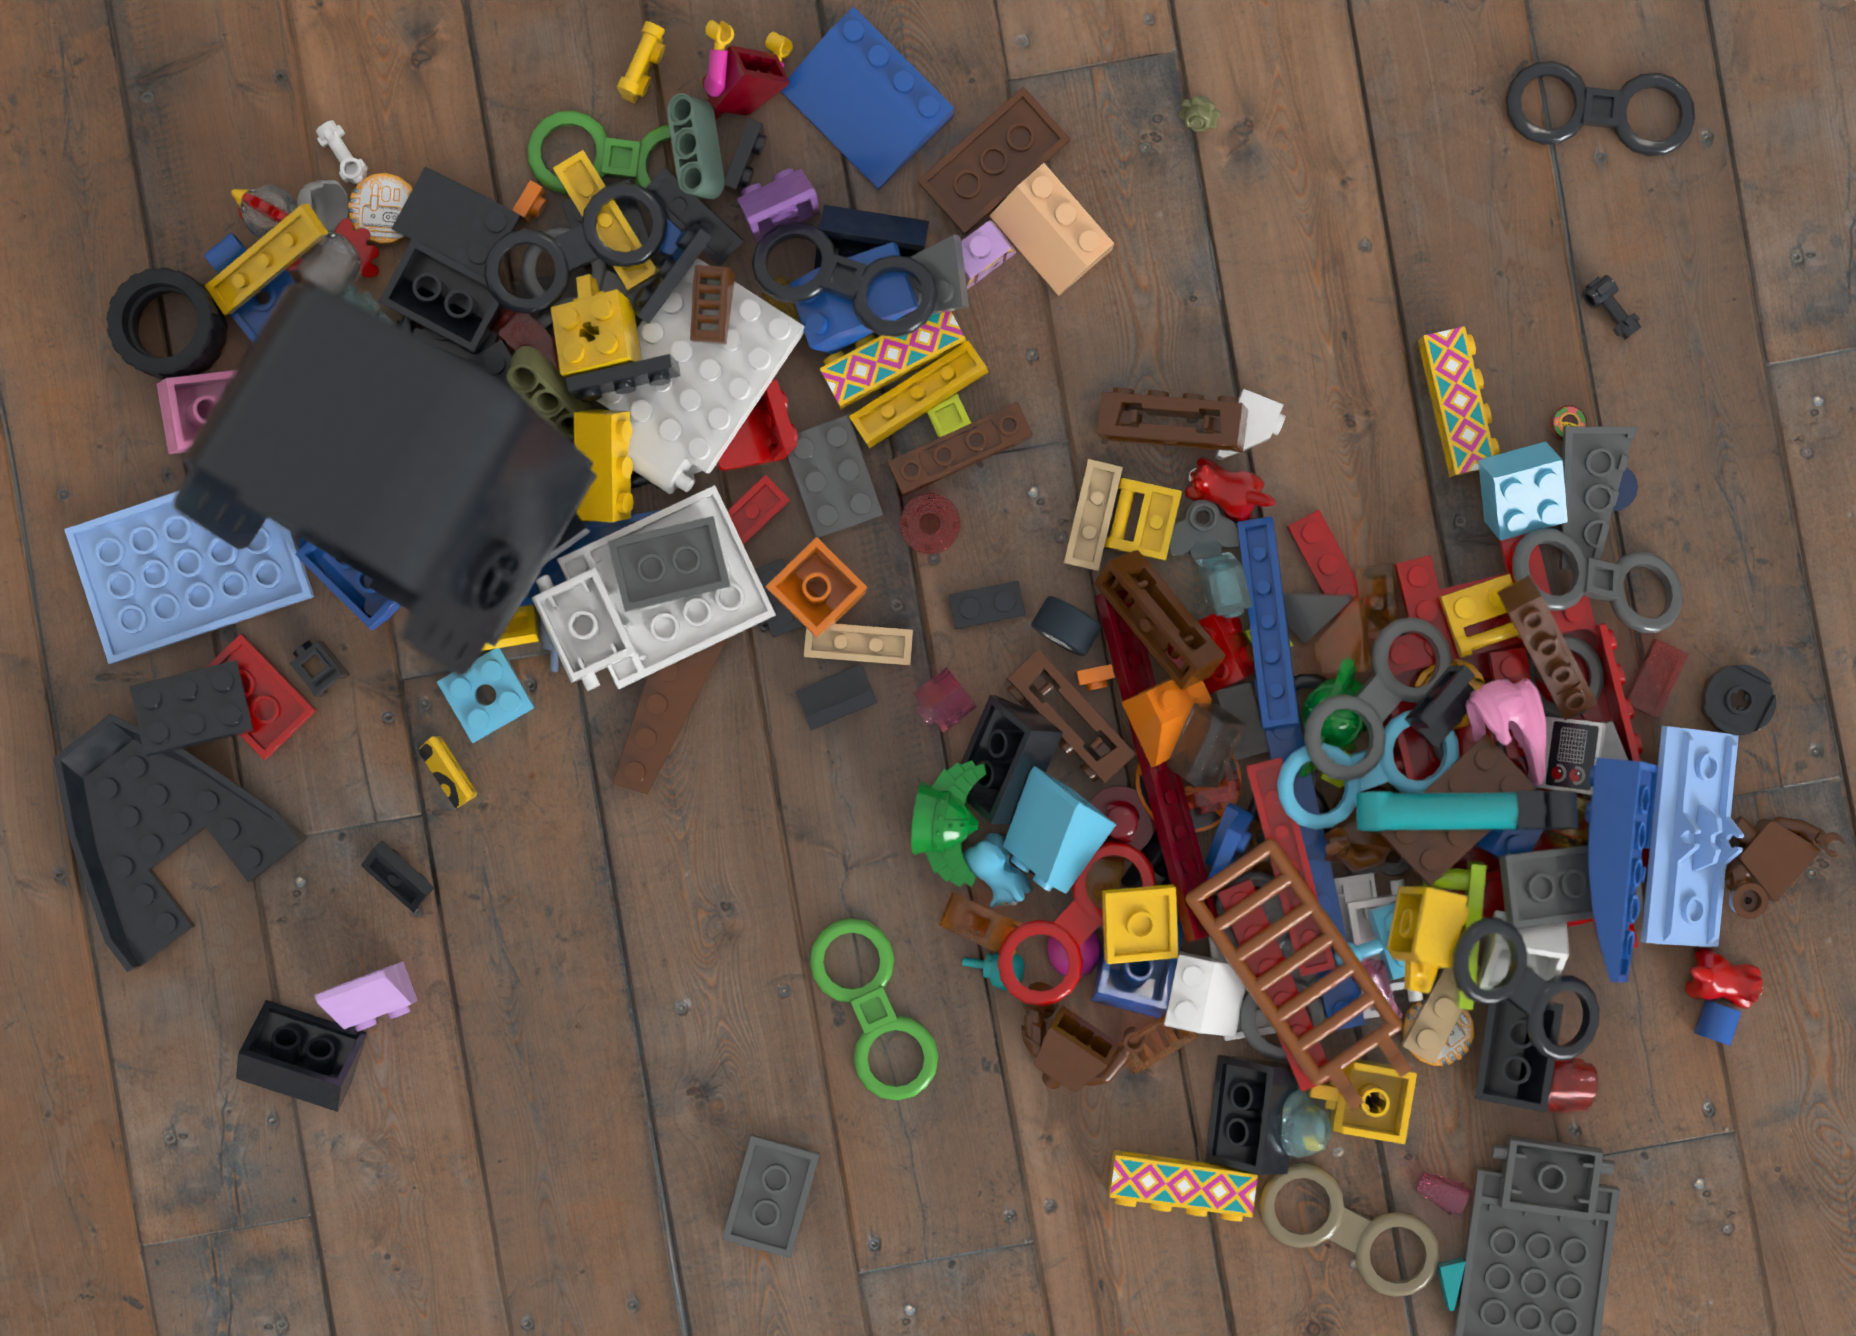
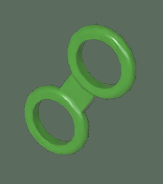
M578 111L556 112L544 118L533 130L527 146L528 164L535 178L547 189L561 194H568L559 178L547 170L543 162L542 149L546 138L554 130L563 126H576L586 130L596 143L597 155L593 166L601 179L604 175L635 179L638 185L646 188L651 183L647 173V162L650 153L658 144L671 140L669 125H663L654 129L641 142L608 138L603 126L590 115Z
M848 918L833 922L820 932L813 943L809 963L813 979L820 989L837 1001L851 1003L861 1024L863 1032L856 1042L853 1058L857 1076L867 1090L880 1098L898 1101L914 1097L928 1087L936 1074L939 1056L935 1040L926 1027L912 1018L896 1016L884 987L892 976L894 965L891 943L881 929L866 920ZM847 933L862 934L870 939L878 949L880 957L879 970L873 980L865 986L853 989L842 987L832 981L824 965L825 950L830 942L838 936ZM893 1030L904 1031L915 1037L922 1046L924 1054L923 1067L918 1076L909 1083L898 1086L885 1084L877 1079L871 1071L868 1062L869 1048L874 1040L884 1032Z

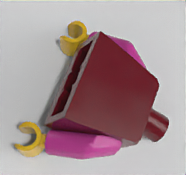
M713 20L707 23L706 35L714 40L715 43L714 48L710 49L708 71L702 79V85L709 98L707 101L713 107L715 120H718L725 112L744 116L749 115L790 84L783 69L785 63H782V58L787 57L793 49L792 42L788 38L776 32H771L768 35L765 46L773 54L730 45L725 50V45L733 40V28L724 21H721L720 25Z

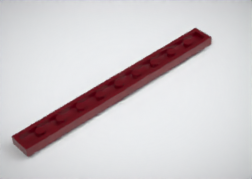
M1127 591L1117 592L1128 608L1134 603H1127L1125 601L1128 595ZM1101 593L1095 596L1121 697L1125 701L1155 686L1156 681L1146 646ZM1127 716L1170 882L1176 887V904L1186 943L1210 937L1186 902V895L1207 881L1208 877L1176 757L1174 756L1157 766L1151 767ZM1211 895L1203 900V902L1216 919L1218 915L1213 896Z

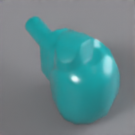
M987 953L985 960L963 958L962 966L983 969V977L990 978V982L994 987L1008 991L999 975L997 966L999 953ZM1013 953L1012 967L1014 975L1021 983L1025 972V962L1021 955Z

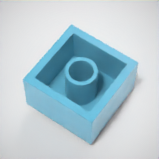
M1546 441L1478 460L1484 522L1500 541L1530 533L1539 528H1548L1568 522L1563 460Z

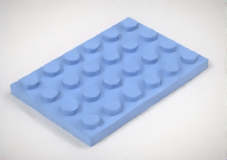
M177 492L64 529L108 664H115L313 598L314 594L304 564L295 555L299 548L294 533L267 518L251 544L244 549H236L178 513L174 508V498Z

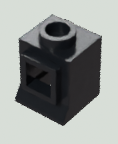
M309 640L293 652L296 659L289 663L315 697L325 696L328 693L326 689L338 679H346L350 675L326 644L321 641L312 644ZM316 655L326 668L313 677L304 664Z

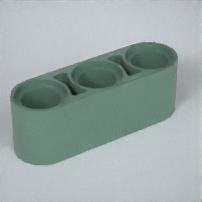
M684 93L676 94L669 101L667 115L679 187L687 194L709 200L715 199L724 189L725 178L713 107L708 101Z

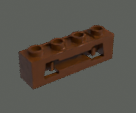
M1115 387L1113 392H1102L1096 434L1105 441L1243 452L1248 409L1243 403H1239V398L1232 396H1218V401L1204 400L1203 395L1196 393H1183L1182 398L1169 397V393L1165 391L1149 390L1147 395L1134 394L1133 389ZM1138 410H1144L1148 415L1204 419L1203 429L1208 434L1200 433L1194 427L1142 423L1143 415L1139 414ZM1210 416H1219L1220 418H1212ZM1124 425H1132L1134 427H1124Z
M1018 402L894 458L888 461V466L902 497H905L1031 439L1033 434Z
M1137 549L1108 561L1094 582L1095 586L1179 688L1183 690L1209 678L1226 655ZM1127 591L1128 595L1125 601L1127 603H1134L1128 608L1117 592ZM1170 644L1175 648V652L1171 653V657L1174 659L1181 656L1185 662L1180 670L1166 654Z
M1530 575L1498 591L1497 594L1564 720L1596 705L1597 702Z
M1039 649L1007 678L1011 683L1007 690L1020 704L1026 700L1035 709L1034 712L1043 715L1063 732L1058 745L1067 755L1071 756L1075 752L1084 762L1080 766L1081 770L1093 782L1099 778L1103 783H1106L1136 755L1129 745ZM1043 670L1059 686L1056 691L1094 732L1100 730L1115 746L1112 750L1100 737H1097L1089 744L1091 749L1100 757L1095 760L1083 747L1085 742L1047 701L1042 703L1029 689L1031 684L1042 696L1046 695L1053 688L1040 674Z

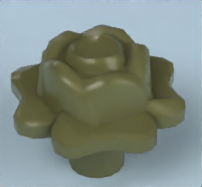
M1194 96L1191 101L1183 100L1181 104L1182 110L1179 112L1178 117L1185 120V127L1197 132H1206L1208 128L1215 129L1217 127V119L1220 117L1221 112L1214 108L1215 103L1210 101L1207 96Z

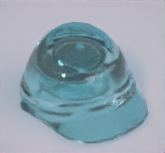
M1297 1089L1284 1103L1282 1111V1144L1287 1155L1302 1158L1304 1156H1311L1325 1148L1330 1142L1332 1130L1326 1113L1309 1100L1305 1091L1301 1092L1300 1089Z

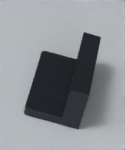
M856 665L797 691V696L811 730L877 703L861 665Z
M1466 665L1449 666L1405 718L1431 747H1438L1467 713L1466 701L1469 699L1470 693L1475 691L1469 682L1475 674Z

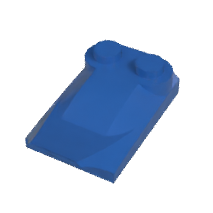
M299 537V551L295 555L369 629L374 630L401 607V605L369 588L373 579Z

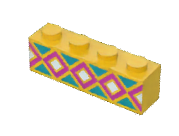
M951 311L931 315L925 325L911 334L899 337L882 335L878 338L871 334L856 342L855 346L857 349L844 355L842 351H839L824 359L825 366L821 367L820 371L838 406L842 410L944 356L966 342V338Z
M1465 326L1424 335L1417 341L1449 478L1479 471L1478 460L1500 454L1497 439L1495 437L1491 438L1488 424L1492 423V415L1488 403L1483 404L1480 390L1484 389V381L1481 370L1474 367L1472 355L1476 354V347L1472 334H1467Z
M1113 1150L1108 1195L1110 1198H1115V1204L1135 1207L1136 1202L1151 1203L1150 1208L1158 1211L1170 1212L1173 1206L1186 1208L1185 1213L1189 1215L1205 1217L1207 1216V1211L1221 1213L1222 1219L1241 1222L1243 1216L1252 1218L1258 1174L1213 1163Z

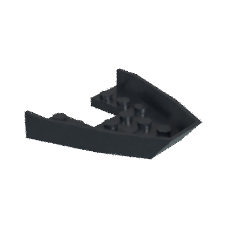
M109 714L53 757L68 836L105 944L127 972L141 968L195 926L153 871V868L203 829H208L248 882H252L307 839L305 835L277 811L186 750L179 749L146 757L139 728L112 714Z

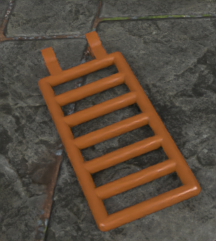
M1275 839L1265 840L1186 895L1187 904L1312 1084L1320 1085L1330 1078L1351 1110L1364 1103V1101L1342 1069L1379 1046L1400 1078L1413 1070L1391 1039V1036L1402 1029V1021ZM1270 856L1281 874L1215 919L1203 900ZM1290 886L1302 904L1235 948L1224 930ZM1311 916L1323 934L1256 978L1244 960ZM1332 946L1343 964L1277 1008L1265 990ZM1350 976H1353L1364 994L1298 1038L1286 1020ZM1373 1005L1385 1024L1321 1067H1318L1307 1052V1049Z

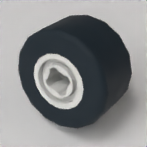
M1054 596L1046 598L1031 624L1042 636L1082 657L1088 653L1102 629V626L1091 616Z

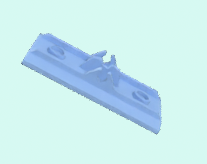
M1662 726L1641 942L1703 947L1719 946L1726 865L1743 851L1742 847L1732 848L1730 843H1728L1733 835L1736 838L1744 837L1743 832L1731 818L1739 736L1728 733Z

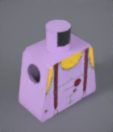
M992 221L986 222L961 241L967 289L1017 253L998 226Z

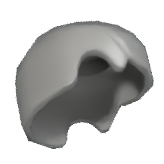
M317 180L307 183L300 190L296 208L302 204L309 203L328 232L333 233L336 225L343 218H349L347 193L339 182L335 180Z

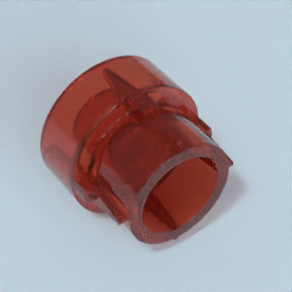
M935 493L919 495L909 501L902 511L900 517L902 537L911 549L920 554H940L948 550L955 543L959 535V513L954 504L944 496ZM926 515H934L940 520V529L934 534H926L920 528V521Z
M1578 1058L1555 1061L1548 1112H1587V1108L1593 1104L1598 1090V1075L1592 1063L1584 1062L1583 1059Z

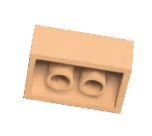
M1045 163L1023 180L989 215L990 219L1058 297L1111 252L1114 246V242Z

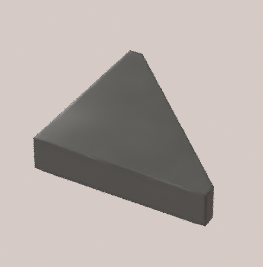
M1320 592L1284 593L1287 625L1306 644L1353 599V596L1351 594H1321Z

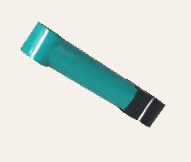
M1577 791L1356 793L1357 831L1578 829Z

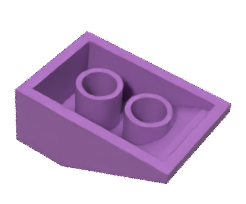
M793 168L783 170L773 177L775 181L761 186V183H756L741 191L743 196L738 197L737 201L756 243L761 240L764 234L778 225L790 222L801 223L820 214L816 192L802 169L795 172Z

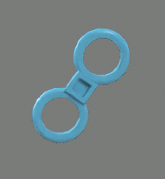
M1411 710L1403 712L1391 719L1384 728L1386 735L1384 754L1377 766L1362 778L1344 781L1345 789L1338 805L1327 813L1317 815L1305 811L1299 806L1294 796L1293 782L1295 775L1304 763L1311 760L1307 754L1306 746H1303L1291 753L1281 767L1277 781L1279 801L1286 814L1299 825L1315 830L1331 828L1347 819L1356 807V793L1389 782L1401 792L1422 793L1459 759L1458 738L1452 730L1442 742L1443 758L1441 765L1433 775L1423 780L1408 779L1399 772L1393 759V747L1396 738L1402 730L1411 726L1405 720ZM1322 743V747L1330 759L1346 766L1356 764L1364 757L1368 750L1347 755L1336 746Z

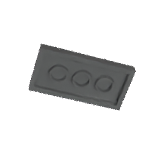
M1589 845L1499 855L1506 921L1513 924L1516 928L1595 918L1589 876ZM1640 882L1639 886L1635 889V894L1640 902L1639 913L1644 912L1642 885Z

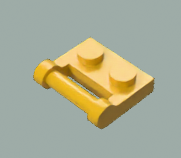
M645 21L641 30L642 39L625 77H621L617 85L622 99L633 104L636 103L638 96H645L651 82V77L648 76L653 63L659 64L665 51V45L662 44V36L665 30L657 24Z
M1120 478L1118 489L1121 491L1110 537H1106L1104 548L1127 553L1138 549L1144 557L1166 561L1182 491ZM1134 493L1143 494L1144 499L1134 541L1131 542L1124 540Z
M1510 574L1439 597L1460 658L1472 655L1473 650L1515 636L1520 639L1512 621L1511 623L1470 637L1466 636L1463 628L1507 613L1497 592L1513 584Z

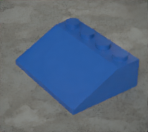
M854 6L826 33L788 78L790 84L780 91L878 190L954 117V107Z

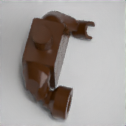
M1381 784L1369 788L1367 790L1361 791L1360 793L1387 792V790L1384 787H1382V785L1384 784ZM1344 786L1341 787L1332 809L1341 801L1345 789ZM1356 807L1347 819L1329 828V832L1325 834V839L1328 840L1325 847V860L1344 863L1355 872L1382 866L1390 850L1393 848L1379 834L1380 831H1357Z
M1739 816L1734 822L1743 832L1744 837L1736 838L1734 835L1733 837L1740 843L1737 847H1742L1743 851L1730 861L1725 869L1726 890L1731 891L1729 896L1730 908L1737 916L1742 918L1756 919L1762 916L1767 910L1768 900L1777 902L1821 852L1817 846L1821 845L1830 857H1837V852L1828 849V845L1833 840L1840 841L1842 844H1845V841L1838 833L1829 832L1825 834L1824 830L1799 819L1780 816L1773 820L1762 819L1754 827L1742 816Z
M1034 982L1028 986V989L1042 992L1053 989V987L1043 982ZM1022 1002L1027 1014L1024 1015V1026L1021 1025L1023 1041L1031 1056L1036 1058L1034 1062L1036 1068L1044 1072L1042 1074L1043 1083L1051 1089H1057L1063 1085L1071 1091L1078 1092L1085 1085L1091 1087L1109 1083L1129 1061L1127 1056L1131 1052L1141 1051L1144 1047L1145 1036H1142L1140 1041L1135 1044L1128 1041V1038L1135 1031V1027H1129L1123 1034V1045L1118 1050L1119 1042L1064 1006L1060 1008L1046 1033V1022L1043 1019H1047L1054 1014L1059 1002L1045 1006Z

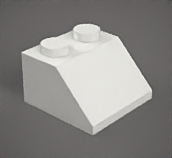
M1495 910L1492 918H1501L1506 921V913ZM1567 922L1516 928L1523 936L1527 949V967L1545 981L1555 976H1560L1569 955ZM1497 933L1486 935L1478 987L1482 989H1490L1498 985L1506 976L1510 966L1511 953L1508 943Z
M1179 951L1164 1025L1197 1033L1235 1037L1245 986L1227 961Z

